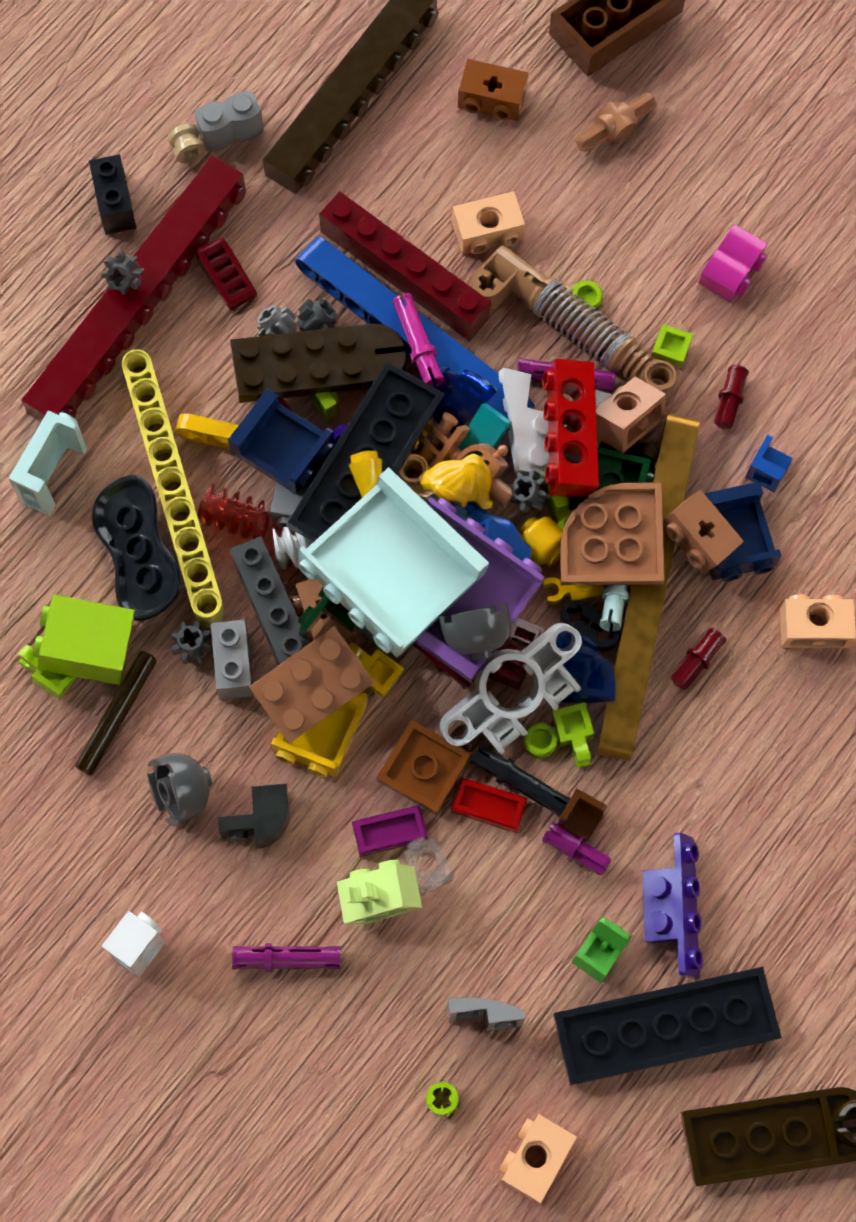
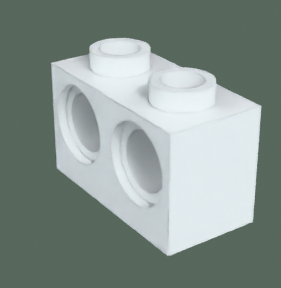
M128 911L102 944V947L113 959L137 977H140L165 945V942L160 936L162 930L154 920L143 912L135 916Z

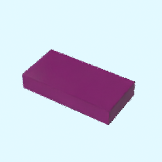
M420 805L352 821L360 857L428 841Z

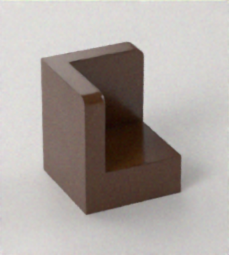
M576 788L557 825L577 838L584 837V842L588 843L604 815L607 805Z

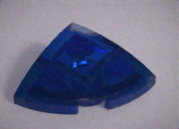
M442 367L440 371L444 376V382L441 385L437 386L433 375H430L434 388L445 393L433 418L439 424L444 412L453 415L458 420V424L453 426L449 432L453 434L458 426L465 425L477 413L481 404L488 403L498 390L486 379L465 369L460 374L447 373L450 368Z
M562 631L558 634L557 648H565L571 643L572 637L569 631ZM580 634L582 644L579 651L566 661L563 666L579 684L581 690L579 692L573 691L561 702L599 703L615 701L616 681L609 660L603 659L597 651V645L592 640Z

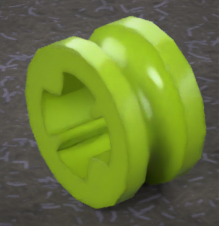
M437 1082L430 1086L427 1091L426 1102L433 1113L447 1116L458 1107L459 1095L455 1087L450 1083ZM438 1089H441L442 1093H444L445 1089L452 1093L449 1096L452 1104L444 1109L443 1105H441V1109L433 1105L437 1100L434 1093Z

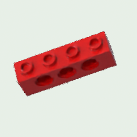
M555 358L550 368L544 371L542 379L543 390H547V401L544 404L543 418L544 421H548V432H546L544 439V450L549 452V463L545 469V481L550 484V496L588 498V495L595 492L599 487L594 362ZM563 394L569 395L573 401L567 400ZM563 424L571 426L574 432L568 431ZM564 455L571 456L576 464L567 461Z

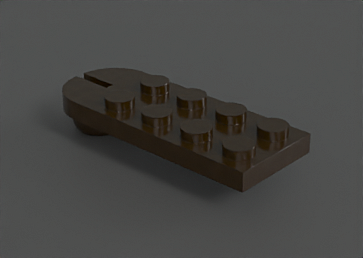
M365 324L230 340L239 403L258 401L267 388L276 393L279 399L315 395L323 392L332 393L367 389L372 386L386 361L404 370L406 353L401 337L390 327L381 324Z
M836 1087L680 1112L694 1187L856 1161V1127L843 1128L842 1121L856 1119V1091L850 1088Z

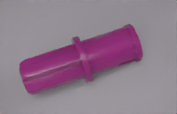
M555 822L550 825L549 829L551 830L546 831L542 842L567 855V860L570 862L575 860L598 875H603L611 862L610 857L584 842V837L577 838L559 827Z

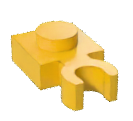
M555 577L547 578L542 583L543 589L552 587L558 592L554 596L547 597L546 602L549 606L559 604L564 597H569L570 601L579 600L582 602L601 599L604 590L603 585H561V580Z

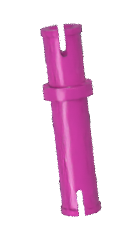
M403 293L406 306H403L400 295L392 300V303L411 347L412 353L410 356L412 362L417 364L423 382L434 387L430 376L433 375L436 385L439 386L444 382V376L435 359L437 355L436 349L429 343L413 301V296L410 293Z

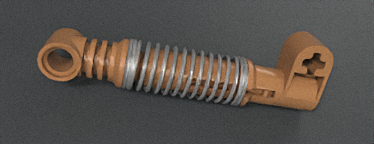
M506 246L499 247L472 276L471 287L491 301L490 311L498 308L513 292L529 305V310L538 318L543 317L544 322L549 321V326L555 325V330H560L561 335L566 334V339L572 338V343L578 342V347L583 346V352L589 350V356L595 354V360L601 358L600 365L603 364V367H606L609 371L623 373V376L629 378V381L636 376L666 393V401L672 396L677 373L671 363L664 360H653V356L650 354L646 355V351L643 349L640 350L636 339L630 333H624L623 328H618V324H613L612 320H607V316H601V311H596L595 307H590V304L587 302L584 303V299L579 298L578 294H573L572 290H568L567 286H562V283L554 277L547 278ZM491 276L494 278L493 289H490ZM622 331L621 335L617 337L618 332ZM661 379L666 384L656 385L651 380Z

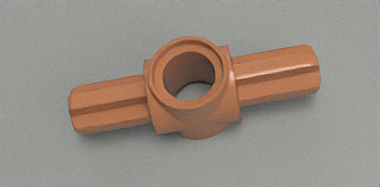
M644 93L628 104L625 102L618 103V101L606 104L596 115L595 125L576 136L575 142L579 150L588 152L603 141L608 143L613 141L615 144H619L628 139L637 128V120L656 108L657 102L653 94Z

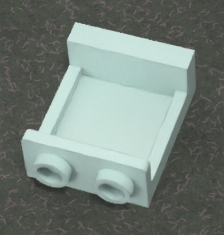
M47 411L8 478L20 503L48 516L51 515L56 504L46 483L65 450L70 448L83 455L87 450L78 422L66 413L57 415Z

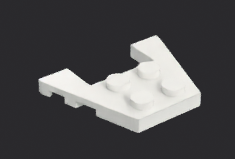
M502 368L498 376L504 390L505 398L502 399L504 411L507 412L508 419L512 422L508 435L515 473L519 472L529 476V472L534 470L540 473V478H545V469L549 463V452L544 450V439L546 432H548V421H544L543 411L527 407L531 374ZM595 390L596 406L606 401L613 394ZM563 424L568 431L574 432L571 426ZM597 438V446L599 447L601 440ZM564 455L567 461L576 464L571 456Z

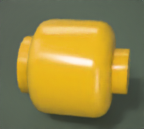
M534 516L527 520L520 530L523 533L521 535L522 540L531 547L530 559L537 565H554L560 560L563 529L550 516L540 519Z

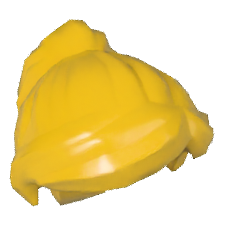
M471 454L462 460L442 461L431 469L426 470L422 475L423 479L420 482L422 488L426 491H434L438 498L459 502L463 508L470 501H475L481 509L493 507V502L489 500L492 483L490 468L479 455Z

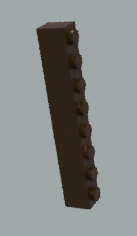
M437 0L388 1L264 157L265 176L294 194H297L302 186L306 187L311 182L315 169L320 163H325L329 159L333 146L338 140H343L349 133L351 123L356 117L360 118L365 113L373 95L381 93L391 72L395 73L399 70L404 56L409 49L414 50L417 47L424 30L434 25L439 14L437 11Z

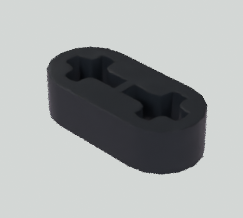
M572 600L563 606L560 613V623H566L579 632L582 642L600 652L610 651L616 646L620 630L613 632V623L610 625L609 634L612 640L606 638L603 642L597 639L599 633L592 629L593 627L600 632L604 631L599 625L602 613L579 600ZM576 611H580L582 613L580 619L588 625L578 620L574 624L570 623L568 612L574 614Z

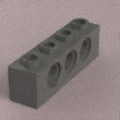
M260 536L231 548L230 552L234 566L277 664L280 665L308 645L309 642L307 638L303 639L299 636L301 625L298 623V617L265 543Z

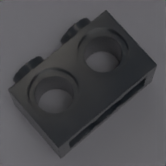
M120 154L88 160L105 235L137 229Z

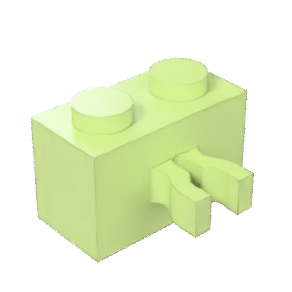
M388 860L379 863V869L355 870L349 873L350 878L337 881L344 924L366 925L422 908L415 866L402 865L400 860Z

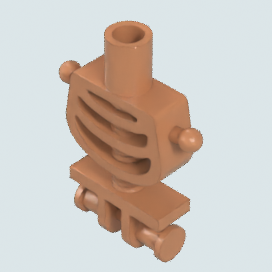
M444 412L440 423L433 425L431 428L435 436L433 438L426 436L423 440L425 445L416 455L423 457L429 465L432 462L431 458L436 454V459L429 467L431 469L442 461L462 460L476 451L483 454L481 458L484 462H490L488 467L490 468L492 483L489 496L501 507L507 508L511 504L510 499L513 497L512 489L500 479L508 467L507 462L502 457L508 453L507 446L500 445L498 450H496L488 443L471 445L463 451L460 450L458 447L470 431V428L466 425L458 426L453 434L449 433L452 427L458 424V420L453 415ZM441 440L442 442H444L445 446L439 443V441Z

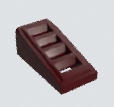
M223 236L196 250L197 262L230 311L258 296L257 291ZM227 263L230 265L217 273L215 272L216 269ZM236 274V278L228 281L225 284L222 283V281H224L225 279ZM240 285L244 286V289L231 296L228 294L234 288Z
M517 618L511 626L509 638L498 651L512 649L521 652L523 649L511 644L512 639L527 646L534 641L517 634V628L536 635L534 640L544 633L546 629ZM518 660L503 661L519 668L518 673L502 666L494 674L492 672L489 673L488 678L518 691L527 674L522 666L525 662Z

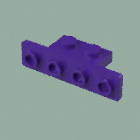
M675 833V868L643 871L645 942L662 943L678 941L679 975L695 979L700 977L699 969L703 965V956L698 945L701 918L697 912V897L700 894V884L696 877L695 862L698 861L699 852L693 837L683 833Z

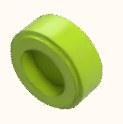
M584 280L574 285L572 288L573 294H578L579 298H583L584 303H589L590 307H595L596 311L601 307L603 291L597 283Z
M539 722L531 725L526 730L528 734L524 736L523 744L529 755L534 758L544 759L555 752L558 745V734L551 725Z

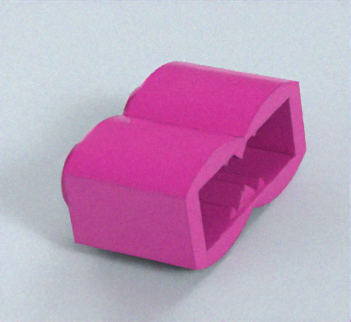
M734 224L702 271L698 283L729 302H732L736 295L742 297L752 281L748 279L749 275L753 270L759 272L768 255L764 254L767 243Z

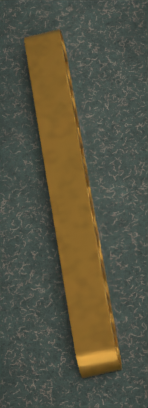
M667 413L652 481V483H662L663 519L684 501L700 424L699 419ZM664 527V584L631 585L629 601L626 606L596 754L625 761H631L676 543L667 536Z

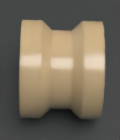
M186 123L179 125L168 134V141L175 148L174 154L180 163L196 161L206 151L203 141L198 139L199 132L194 124Z

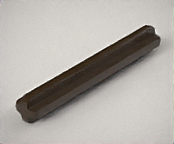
M145 651L139 652L75 763L76 768L84 774L92 775L145 684L156 664V659L152 654Z

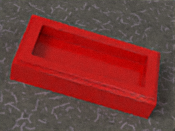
M461 777L451 812L517 833L528 798Z

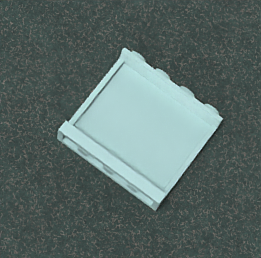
M389 467L379 476L377 485L307 549L303 546L299 549L297 560L299 562V569L310 580L315 578L324 587V593L333 603L338 604L340 602L349 611L350 619L359 628L363 629L366 627L374 635L373 639L381 650L386 653L391 651L396 657L400 656L482 578L489 565V562Z

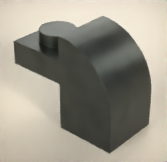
M287 784L251 786L253 814L218 817V830L221 838H227L228 842H243L249 840L248 836L254 835L257 849L270 846L279 840L286 831L290 819Z

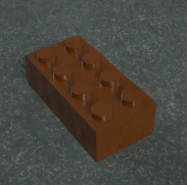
M569 0L551 13L549 35L588 77L682 13L685 0Z

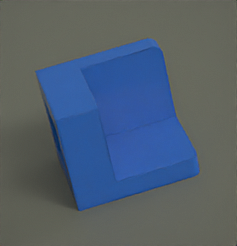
M767 434L745 478L753 482L760 481L762 487L775 493L792 458L770 447L773 436Z

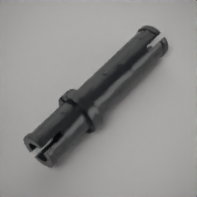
M483 744L478 747V751L475 752L470 761L471 764L496 777L495 782L500 785L504 782L550 810L558 817H560L570 800V797L565 796L514 765L515 761L509 758L506 760L486 748Z

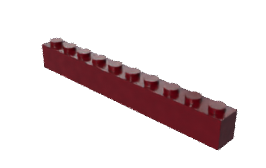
M213 155L208 159L134 254V256L138 257L137 263L139 268L145 269L144 273L137 277L141 281V285L136 290L130 287L125 295H122L120 290H106L21 399L27 414L42 422L47 411L57 415L66 413L75 418L77 408L84 400H89L94 394L97 382L103 375H108L112 371L117 356L122 350L125 351L131 346L137 330L141 325L145 326L151 320L157 304L168 298L172 291V285L179 276L183 277L188 272L191 260L196 255V250L209 243L211 234L216 228L220 229L224 225L228 212L234 204L238 205L241 203L246 194L243 173Z

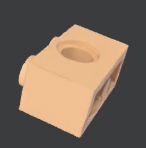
M514 191L453 206L452 224L462 255L468 253L480 254L489 248L500 245L512 246L524 239L525 222ZM484 224H493V225H495L496 227H494V228H486V227H484L483 225H484Z
M793 595L789 599H785L780 608L781 648H850L856 639L854 599H843V596L828 595L822 599H809L807 595ZM810 615L820 616L825 625L817 626L813 624L810 620Z
M538 1114L534 1121L529 1118L526 1119L517 1135V1138L522 1140L516 1154L511 1151L507 1153L499 1171L504 1173L500 1182L535 1203L540 1204L577 1136ZM538 1147L544 1152L545 1163L542 1167L533 1168L528 1165L525 1159V1153L528 1148Z

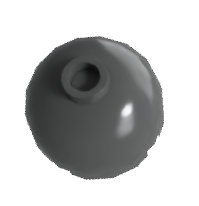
M508 603L499 605L500 612H496L495 605L458 612L451 615L452 621L450 622L448 615L440 616L441 631L446 643L459 654H471L472 661L493 657L492 650L503 646L509 638L511 617Z
M181 753L166 754L152 759L148 763V766H153L154 772L147 774L151 794L158 810L162 811L166 808L171 816L165 819L169 824L173 826L181 824L202 812L208 801L209 787L212 785L211 775L206 767H201L195 759Z

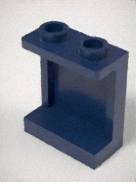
M268 388L228 439L230 453L294 494H297L302 486L307 488L316 475L315 469L322 460L325 462L335 446L334 431L329 428L322 431L281 405L278 395Z
M760 481L704 493L744 541L720 564L709 570L712 581L723 579L724 582L739 579L744 573L755 571V574H764L774 570L782 555L780 549L775 550L761 506L760 499L763 491Z

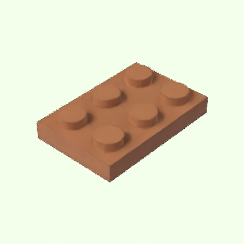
M333 626L251 684L249 688L288 743H291L375 682L339 631Z

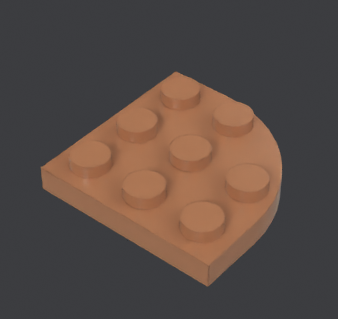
M620 483L609 485L588 495V498L572 511L564 526L561 538V585L664 584L662 483Z

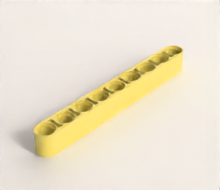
M131 350L122 359L123 372L195 619L200 622L201 626L210 628L211 623L222 622L225 612L151 358L143 350ZM138 366L145 367L140 373L131 372ZM145 395L154 396L149 402L140 401ZM153 424L163 425L158 431L152 432L148 430ZM162 453L171 454V457L166 461L157 460V457ZM176 482L181 484L174 491L165 490V487L170 483ZM180 512L189 514V517L184 521L173 519ZM188 542L198 544V547L191 552L182 550L183 546ZM198 572L207 574V578L202 582L196 583L191 580V577ZM206 603L217 605L216 609L211 613L205 614L200 612V608Z

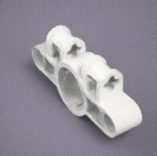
M556 623L521 652L512 649L494 652L493 657L488 658L476 675V689L441 718L440 731L446 741L454 746H463L483 732L501 755L506 752L505 748L520 735L525 736L528 734L517 720L518 718L532 713L539 706L543 698L556 711L559 708L558 704L573 691L579 692L581 690L579 684L563 666L581 647L582 640L579 632L569 624ZM562 631H569L572 637L571 643L565 648H557L555 641L557 635ZM518 660L525 662L522 665L530 676L533 674L534 686L530 696L521 698L517 702L518 706L504 708L498 706L499 702L486 690L489 673L492 672L494 674L502 666L503 661ZM455 720L465 722V730L459 736L448 734V727Z

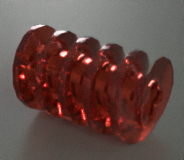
M211 483L201 499L198 520L202 518V522L206 526H210L215 521V527L218 530H223L227 526L230 534H236L240 529L242 538H248L253 533V539L260 536L264 539L271 521L270 510L265 511V500H261L256 507H253V496L249 495L244 503H241L240 492L236 491L232 498L229 499L227 498L226 487H223L217 495L215 494V484Z

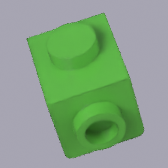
M601 917L571 963L601 983L631 939V936L622 930L619 925Z

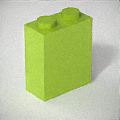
M53 594L50 606H43L40 626H45L43 637L36 636L33 656L39 657L38 670L120 685L135 610Z

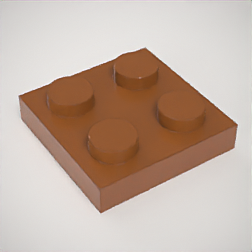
M411 720L376 780L437 815L470 760L472 753L459 746L451 745L442 736Z

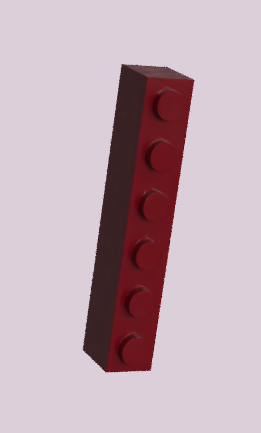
M339 191L319 213L321 233L401 292L412 294L413 300L469 342L490 319V300Z

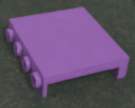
M429 497L427 504L489 562L485 575L442 616L448 615L450 622L452 621L451 615L458 612L494 605L496 612H500L499 605L508 603L512 626L544 581V576L540 574L542 571L541 567L528 558L521 561L511 554L514 549L500 538H496L495 541L491 540L483 534L485 531L484 527L473 519L468 518L467 521L461 519L455 514L457 509L446 500L440 498L437 502ZM439 618L414 641L415 644L470 683L488 660L486 658L472 661L471 654H459L452 650L444 639Z

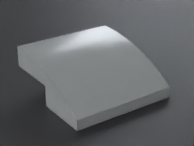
M461 997L450 998L447 1003L449 1022L484 1017L486 1032L522 1027L526 1019L524 1010L491 999Z

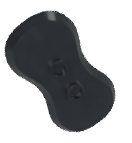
M137 475L122 477L109 484L100 492L93 506L92 520L98 538L109 550L114 562L117 602L122 608L135 610L133 620L142 621L157 616L173 604L180 594L182 577L175 558L161 541L158 531V506L152 487L143 477Z

